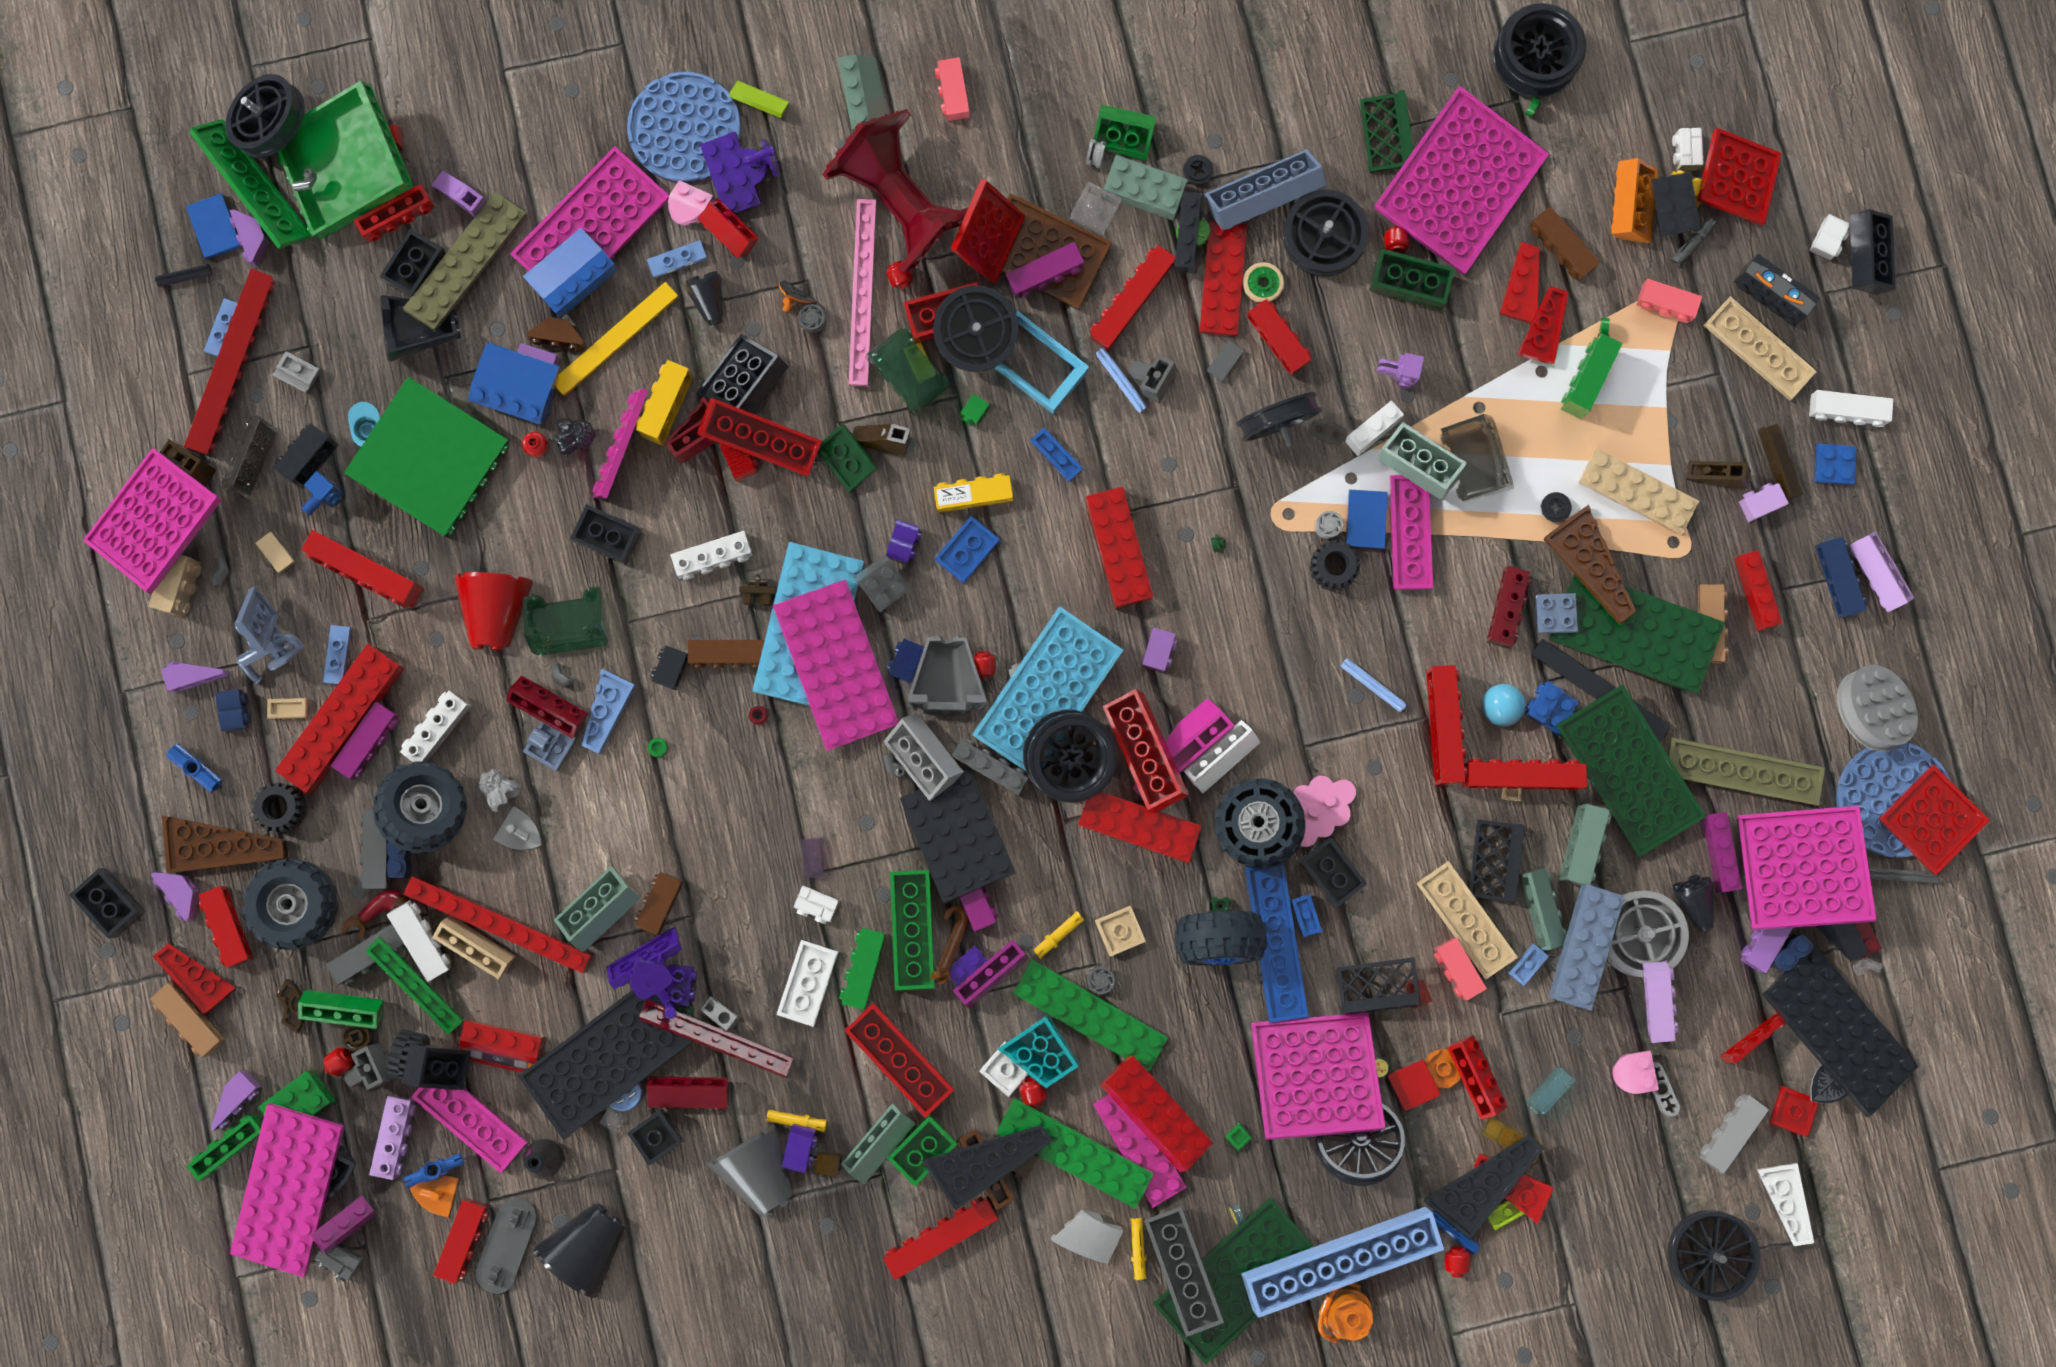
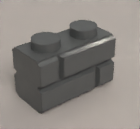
M340 1243L326 1255L320 1250L315 1260L319 1262L318 1266L320 1268L333 1271L337 1279L349 1281L354 1277L365 1258L343 1243Z

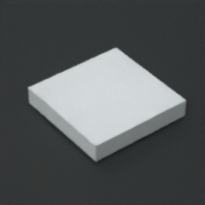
M998 1050L979 1071L1008 1097L1028 1075L1026 1071Z

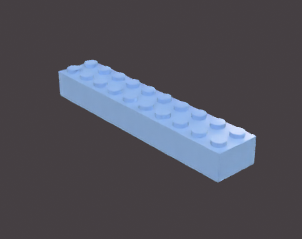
M1423 1207L1241 1273L1252 1309L1259 1318L1444 1250L1433 1212L1427 1207Z

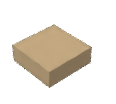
M1522 788L1502 789V800L1521 802Z

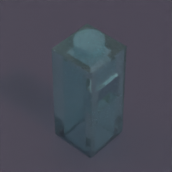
M1556 1066L1525 1100L1529 1104L1528 1109L1535 1115L1539 1113L1544 1116L1575 1080L1564 1069Z

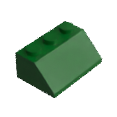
M1102 104L1098 114L1094 139L1099 143L1101 141L1106 142L1105 151L1147 160L1157 117Z

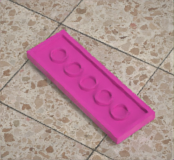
M643 388L630 393L627 399L629 406L620 417L622 424L613 435L615 442L607 451L606 456L608 460L606 464L603 463L599 472L601 478L599 482L596 481L592 490L594 492L593 497L602 500L608 497L648 393Z
M1390 475L1393 590L1433 589L1430 494L1402 475Z
M418 1088L411 1097L499 1173L504 1172L528 1143L527 1140L465 1088L464 1090Z
M1109 1095L1093 1103L1121 1154L1154 1172L1144 1192L1152 1208L1187 1188L1174 1165Z

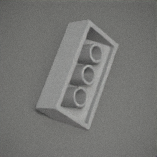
M918 713L902 718L883 741L929 801L950 787L963 773V770Z

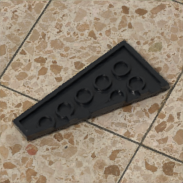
M1037 1125L921 1161L954 1211H956L1049 1145L1053 1140L1043 1125Z
M1528 1134L1423 1199V1202L1471 1239L1545 1147Z

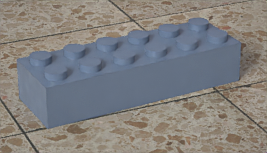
M1306 149L1207 192L1204 196L1210 215L1220 228L1225 230L1294 199L1301 198L1312 191H1317L1319 188L1326 186L1323 167Z
M1588 884L1581 885L1548 998L1592 1011L1625 896Z

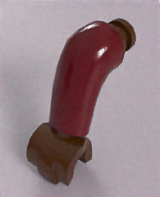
M395 889L380 892L358 915L348 917L344 921L341 931L343 934L347 933L350 925H357L360 927L358 938L362 939L366 930V923H369L385 910L392 911L393 908H397L411 899L405 900L403 896L399 895L400 891Z

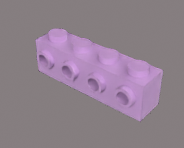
M1876 531L1849 545L1852 556L1857 558L1862 573L1868 577L1870 587L1877 593L1881 606L1887 612L1914 599L1913 594Z
M1667 961L1643 964L1649 1038L1651 1043L1675 1041L1678 1025L1677 1021H1674L1677 1009L1676 1004H1673L1672 998H1676L1675 988L1671 986V980H1674L1673 968H1669Z
M395 1095L387 1096L369 1175L391 1180L401 1175L403 1170V1164H401L402 1156H405L408 1145L405 1143L407 1136H410L412 1130L410 1121L411 1117H414L417 1108L414 1105V1099Z

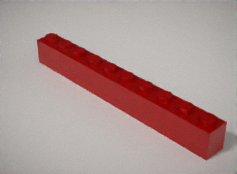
M253 268L250 269L183 448L205 456L208 452L212 453L216 443L212 441L214 434L219 435L222 427L219 421L221 416H226L229 408L226 406L227 400H232L236 390L232 388L234 381L238 382L242 371L239 370L241 363H246L249 353H246L248 345L252 347L255 336L252 333L254 328H259L262 320L259 317L261 310H266L269 302L266 300L267 293H272L275 283L272 282L273 276Z
M412 876L404 892V895L580 973L587 972L594 957L593 954L587 951L582 953L571 944L419 877Z

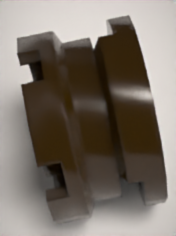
M347 1026L342 1034L344 1046L352 1051H358L371 1045L374 1038L372 1029L365 1027Z

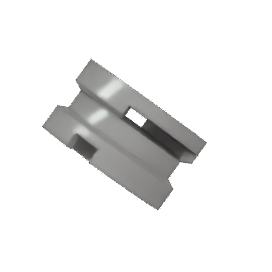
M1091 139L1086 158L1087 166L1095 165L1096 168H1101L1106 142L1101 141L1099 143L1095 139ZM1093 145H1094L1095 148H1094V151H1093L1092 160H1090L1091 154H1092V150H1093Z
M1334 511L1323 512L1315 522L1317 535L1326 540L1337 537L1343 528L1341 516Z

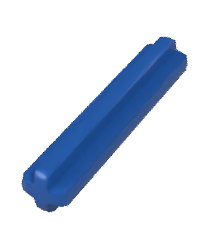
M1432 1211L1436 1225L1472 1254L1479 1250L1480 1246L1476 1242L1466 1237L1436 1211Z

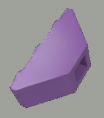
M234 209L230 210L232 216L230 222L233 228L237 229L238 235H236L240 246L243 245L245 251L243 252V257L247 263L258 267L270 243L267 233L255 218Z
M152 873L154 885L158 889H162L165 893L164 898L177 909V916L181 920L193 921L196 917L200 891L191 879L183 875Z

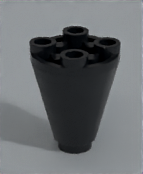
M713 271L704 275L702 279H699V276H695L686 280V284H684L685 289L704 321L708 323V326L723 322L721 275L717 271Z
M1696 874L1689 876L1685 882L1674 883L1672 885L1674 895L1695 927H1698L1699 931L1712 929L1714 927V903L1711 877L1700 878V875Z
M540 1139L532 1142L526 1148L523 1155L524 1168L529 1175L538 1179L552 1177L563 1165L561 1149L550 1139Z

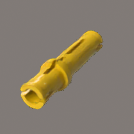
M1076 911L1052 934L1046 935V939L1033 951L1041 959L1053 947L1056 948L1057 944L1084 921L1083 917Z
M771 1109L768 1110L766 1122L788 1126L797 1124L816 1129V1131L825 1132L827 1120L812 1118L810 1115L800 1116Z
M1131 1218L1133 1249L1131 1261L1134 1266V1279L1143 1280L1147 1279L1145 1268L1147 1256H1145L1143 1218Z

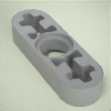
M1653 1062L1654 1067L1658 1068L1655 1072L1657 1078L1662 1077V1080H1657L1658 1085L1660 1083L1665 1084L1667 1090L1663 1095L1658 1094L1657 1090L1652 1091L1660 1111L1666 1116L1673 1117L1679 1113L1680 1105L1662 1065ZM1661 1098H1667L1669 1104H1674L1672 1112L1665 1109L1668 1107L1666 1100L1661 1101Z

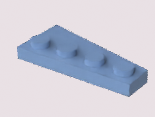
M602 668L599 685L597 684L595 701L591 707L590 721L587 723L582 746L600 755L636 688V685Z

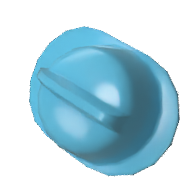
M368 402L354 404L348 413L351 436L353 441L360 447L380 419L378 410Z

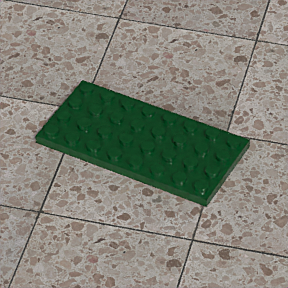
M1575 575L1573 576L1567 593L1576 594L1577 633H1551L1549 641L1698 695L1725 622L1624 586L1636 613L1619 625Z
M1623 684L1555 724L1575 758L1580 761V764H1586L1588 779L1607 809L1610 810V814L1637 857L1644 855L1706 817Z
M1269 1197L1202 1258L1223 1315L1224 1324L1186 1337L1169 1288L1153 1302V1305L1202 1362L1207 1365L1258 1318L1252 1309L1241 1273L1305 1251L1314 1246L1276 1202Z

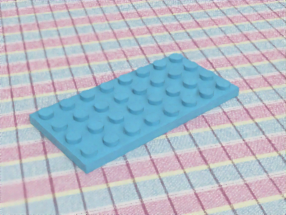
M789 542L773 605L845 579L852 598L855 600L858 583L854 576L862 571L864 561ZM772 608L752 692L809 706L776 614Z
M1059 606L972 735L1025 770L1023 746L1027 734L1033 725L1043 716L1057 710L1073 709L1082 712L1123 652V649ZM1062 731L1058 732L1055 736L1056 741L1062 740L1064 733ZM1048 737L1045 742L1052 745L1054 741ZM1047 747L1044 750V756L1052 754L1051 747ZM1048 761L1041 763L1042 769Z

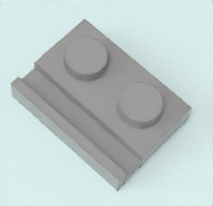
M286 351L277 365L275 373L272 375L308 394V390L314 384L321 370Z

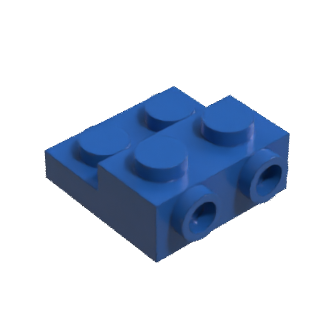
M1546 681L1544 684H1539L1535 691L1537 693L1534 700L1530 699L1527 703L1525 715L1556 735H1559L1560 732L1555 724L1572 715L1579 702L1565 694L1559 687Z

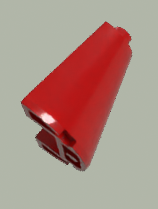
M465 572L464 576H461L460 573L455 574L456 587L469 645L472 646L471 649L483 650V646H491V650L502 651L503 647L509 648L533 580L518 576V579L509 574Z

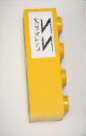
M1005 473L995 474L994 478L987 479L986 476L976 477L974 481L968 482L967 479L957 480L955 484L942 482L933 487L938 513L1013 501L1010 476H1005Z

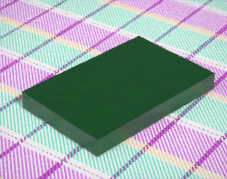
M841 424L821 442L818 449L820 456L849 493L853 492L879 469L845 424Z

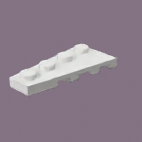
M1793 1163L1757 1169L1793 1246L1814 1243L1798 1164Z

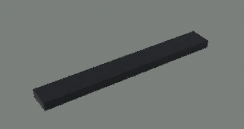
M1544 639L1539 641L1531 653L1532 657L1595 699L1615 689V687ZM1634 701L1653 733L1661 742L1671 725Z

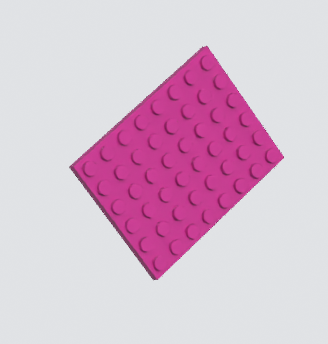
M1459 86L1373 208L1395 225L1403 228L1411 237L1451 267H1454L1459 273L1465 275L1549 153Z

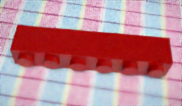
M1159 245L1155 249L1151 248L1145 256L1147 260L1136 267L1134 277L1127 279L1123 285L1125 289L1121 294L1118 292L1114 296L1112 306L1105 308L1101 314L1102 319L1100 322H1095L1089 330L1091 332L1090 339L1102 348H1105L1107 352L1175 264L1176 257Z
M982 1196L977 1197L971 1201L972 1205L968 1208L960 1207L954 1211L955 1215L949 1219L945 1216L938 1220V1225L934 1228L926 1227L920 1231L921 1235L915 1239L913 1236L902 1242L903 1246L898 1249L894 1246L887 1250L883 1260L894 1280L997 1221L998 1215L987 1196L985 1198H982Z

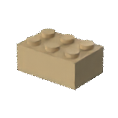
M181 555L153 591L148 607L184 618L190 609L189 601L191 595L196 590L195 582L201 573V563Z

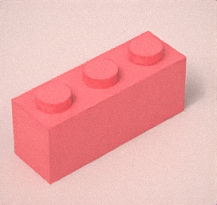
M960 57L937 61L938 68H935L936 80L940 79L941 86H938L939 97L944 99V104H941L942 114L947 116V121L970 118Z
M1647 279L1642 284L1636 305L1641 306L1643 310H1654L1662 316H1672L1680 322L1688 323L1696 318L1702 296Z
M1453 937L1433 949L1435 951V954H1433L1435 960L1445 968L1443 973L1449 982L1452 981L1456 988L1453 990L1459 999L1462 998L1467 1001L1487 989L1457 937Z

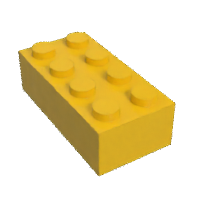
M669 360L661 366L659 380L654 382L651 392H653L651 398L646 400L643 407L645 411L636 422V430L642 438L661 446L665 444L694 378L689 368Z

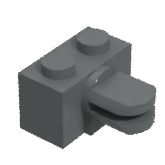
M1160 355L1157 356L1153 364L1148 365L1142 361H1135L1130 367L1132 378L1142 382L1140 389L1143 396L1158 403L1161 402L1178 372L1175 362Z
M379 1043L368 1045L351 1054L356 1066L345 1072L344 1079L347 1085L355 1087L364 1083L366 1089L371 1090L394 1080V1078L389 1077L387 1074V1059Z

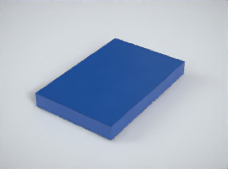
M222 193L186 206L206 260L242 247L236 238V235H238L237 230L233 228L230 222L231 214Z
M1348 490L1346 545L1349 543L1354 548L1385 549L1387 492Z
M970 516L934 560L964 584L1001 540L973 516Z

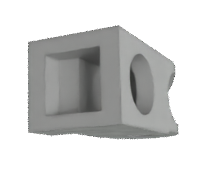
M711 996L701 1008L707 1016L728 1032L732 1031L741 1018Z

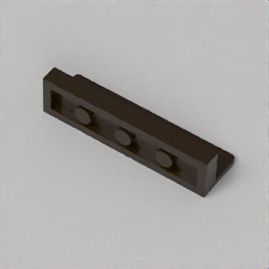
M1778 423L1771 426H1763L1757 431L1776 484L1779 483L1787 500L1802 496L1803 492Z

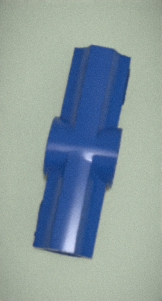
M176 743L169 749L166 757L210 793H213L221 786L223 779L180 744ZM196 763L198 769L195 773H193L192 766Z

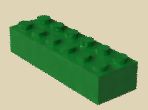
M930 870L890 872L895 990L935 988V979L931 980V973L934 971Z

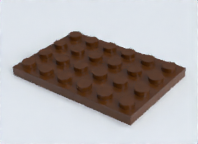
M1010 193L1007 199L1026 216L1001 273L1005 275L1075 242L1084 260L1082 271L1075 275H1066L1065 279L1058 283L1051 282L1047 284L1048 287L1040 292L1079 310L1112 242Z

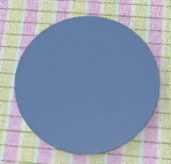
M694 72L670 73L649 83L634 100L628 116V138L639 162L654 175L671 182L678 183L680 180L684 183H691L710 177L711 175L700 144L734 131L740 140V115L733 98L729 97V92L714 79Z
M1904 743L1883 752L1865 748L1857 753L1844 768L1837 786V807H1860L1864 841L1867 850L1886 857L1913 856L1878 818L1931 765H1935L1950 780L1942 764L1935 757L1924 751V749L1910 743Z

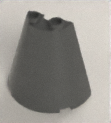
M938 635L927 637L908 696V704L915 711L918 708L922 709V713L927 715L951 717L970 714V710L975 709V711H979L985 706L986 697L966 638L952 636L950 640H944L942 636Z
M776 1123L707 1163L708 1167L759 1216L762 1215L764 1218L774 1212L773 1208L780 1205L782 1208L791 1202L790 1198L794 1195L788 1169L782 1167L784 1152Z

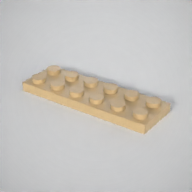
M1731 296L1704 324L1710 332L1789 401L1817 372Z
M1597 448L1594 450L1578 482L1680 536L1686 529L1699 503V500Z
M1449 861L1416 883L1452 934L1457 937L1463 949L1485 980L1518 958Z

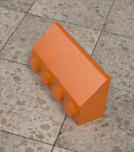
M1639 158L1618 161L1611 231L1612 235L1621 240L1650 243L1652 241L1655 207L1650 179L1657 178L1658 169Z

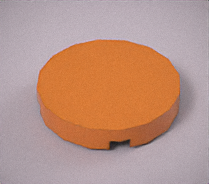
M1447 1049L1434 1050L1425 1059V1063L1437 1087L1450 1088L1461 1079Z

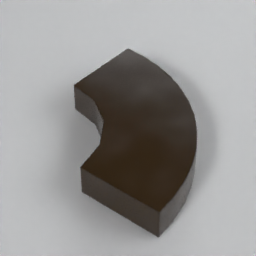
M286 979L275 995L281 1001L284 1008L281 1024L295 1033H299L304 1024V1020L298 1019V1001L302 994L291 980Z

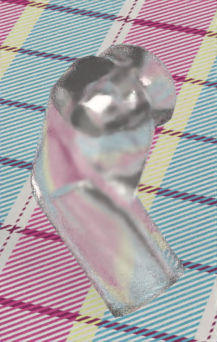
M1863 958L1853 965V971L1856 975H1863V972L1868 969L1879 973L1882 969V963L1869 958Z

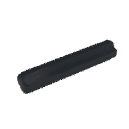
M209 264L159 275L155 277V283L158 287L209 276L212 274V268Z

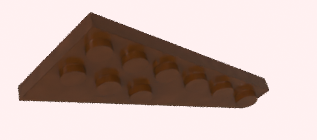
M1589 504L1544 537L1543 540L1619 625L1636 613L1630 596L1622 584V578L1615 568V563L1607 544L1599 532L1598 524L1592 516Z
M162 815L166 870L168 874L286 859L284 839Z

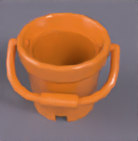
M1349 1284L1330 1291L1325 1296L1319 1311L1318 1330L1326 1340L1337 1343L1339 1339L1355 1341L1364 1338L1370 1332L1371 1325H1373L1372 1307L1366 1295L1359 1291L1360 1284ZM1323 1324H1324V1326L1326 1327V1329L1328 1330V1332H1330L1331 1334H1333L1335 1337L1330 1336V1335H1328V1334L1325 1333V1331H1324V1329H1323Z

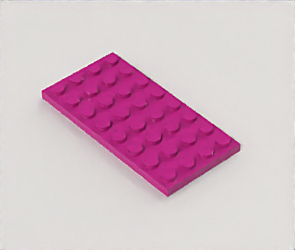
M614 146L510 255L529 272L578 229L582 228L605 254L612 259L669 200V195Z
M846 579L773 605L826 751L891 728L899 723Z
M267 1104L230 1251L231 1255L303 1278L307 1275L315 1245L312 1234L319 1229L344 1125L277 1104Z

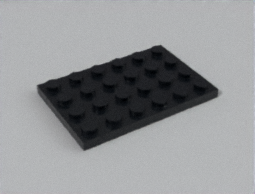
M971 768L964 770L950 787L930 801L921 790L899 798L944 904L1016 874Z

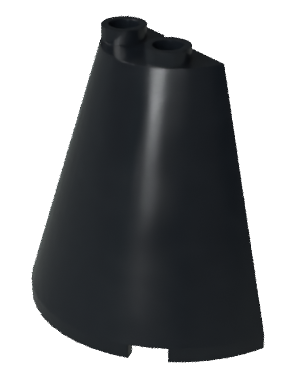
M380 295L387 361L393 362L443 343L461 339L460 327H456L458 325V314L452 310L435 332L404 311L403 307L410 299Z
M595 1203L534 1248L536 1257L541 1256L543 1258L541 1263L554 1276L577 1292L581 1289L586 1291L584 1295L591 1298H596L601 1290L625 1229L622 1225V1220L616 1216L612 1218L606 1214L608 1210L600 1203L597 1205Z

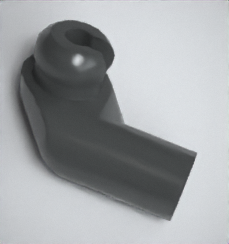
M560 663L551 665L555 683L563 688L574 684L572 676L567 677L562 674Z

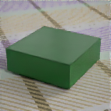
M1240 1123L1235 1125L1225 1135L1237 1151L1252 1139Z

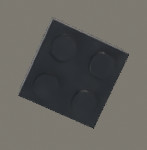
M664 1109L657 1111L627 1133L649 1166L685 1141Z

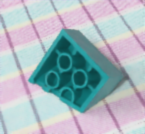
M1046 1015L997 1049L1045 1088L1080 1065L1079 1060L1049 1015Z

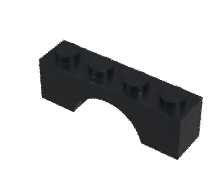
M1182 193L1175 268L1178 273L1197 274L1199 257L1198 233L1204 208L1202 193Z

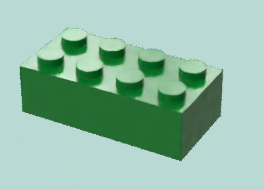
M1601 334L1598 338L1594 337L1592 342H1589L1585 350L1587 354L1577 366L1579 371L1572 377L1569 383L1571 388L1562 397L1561 403L1563 405L1561 410L1579 419H1582L1591 411L1623 343L1604 334Z

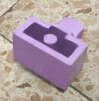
M1405 353L1400 355L1398 362L1380 359L1378 363L1380 366L1377 368V372L1393 376L1395 384H1398L1400 388L1410 389L1420 379L1424 357Z

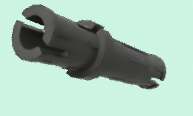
M1706 217L1700 225V229L1693 230L1691 237L1670 259L1672 264L1676 267H1680L1701 241H1705L1707 234L1713 227L1716 226L1715 220L1711 217Z

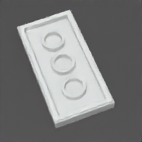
M801 940L777 1012L778 1016L812 1027L815 1026L839 953L838 951Z

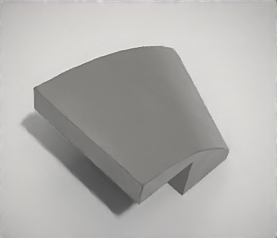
M1082 1209L1072 1220H1069L1064 1225V1229L1057 1235L1053 1234L1051 1240L1076 1254L1108 1264L1123 1233V1229L1121 1226L1104 1223L1100 1213Z

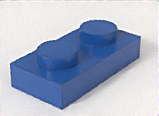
M1308 894L1292 899L1291 903L1302 937L1322 932L1311 895Z

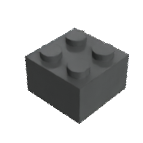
M883 555L854 576L857 583L879 612L911 590L886 555Z

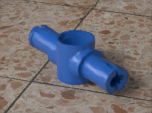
M461 1153L445 1160L442 1158L435 1162L430 1161L420 1168V1171L403 1177L404 1182H408L405 1183L406 1187L409 1189L422 1182L427 1183L431 1180H439L449 1173V1170L464 1165L465 1162L461 1159L463 1158ZM436 1165L438 1167V1173L435 1176H432L430 1174V1169L432 1166Z

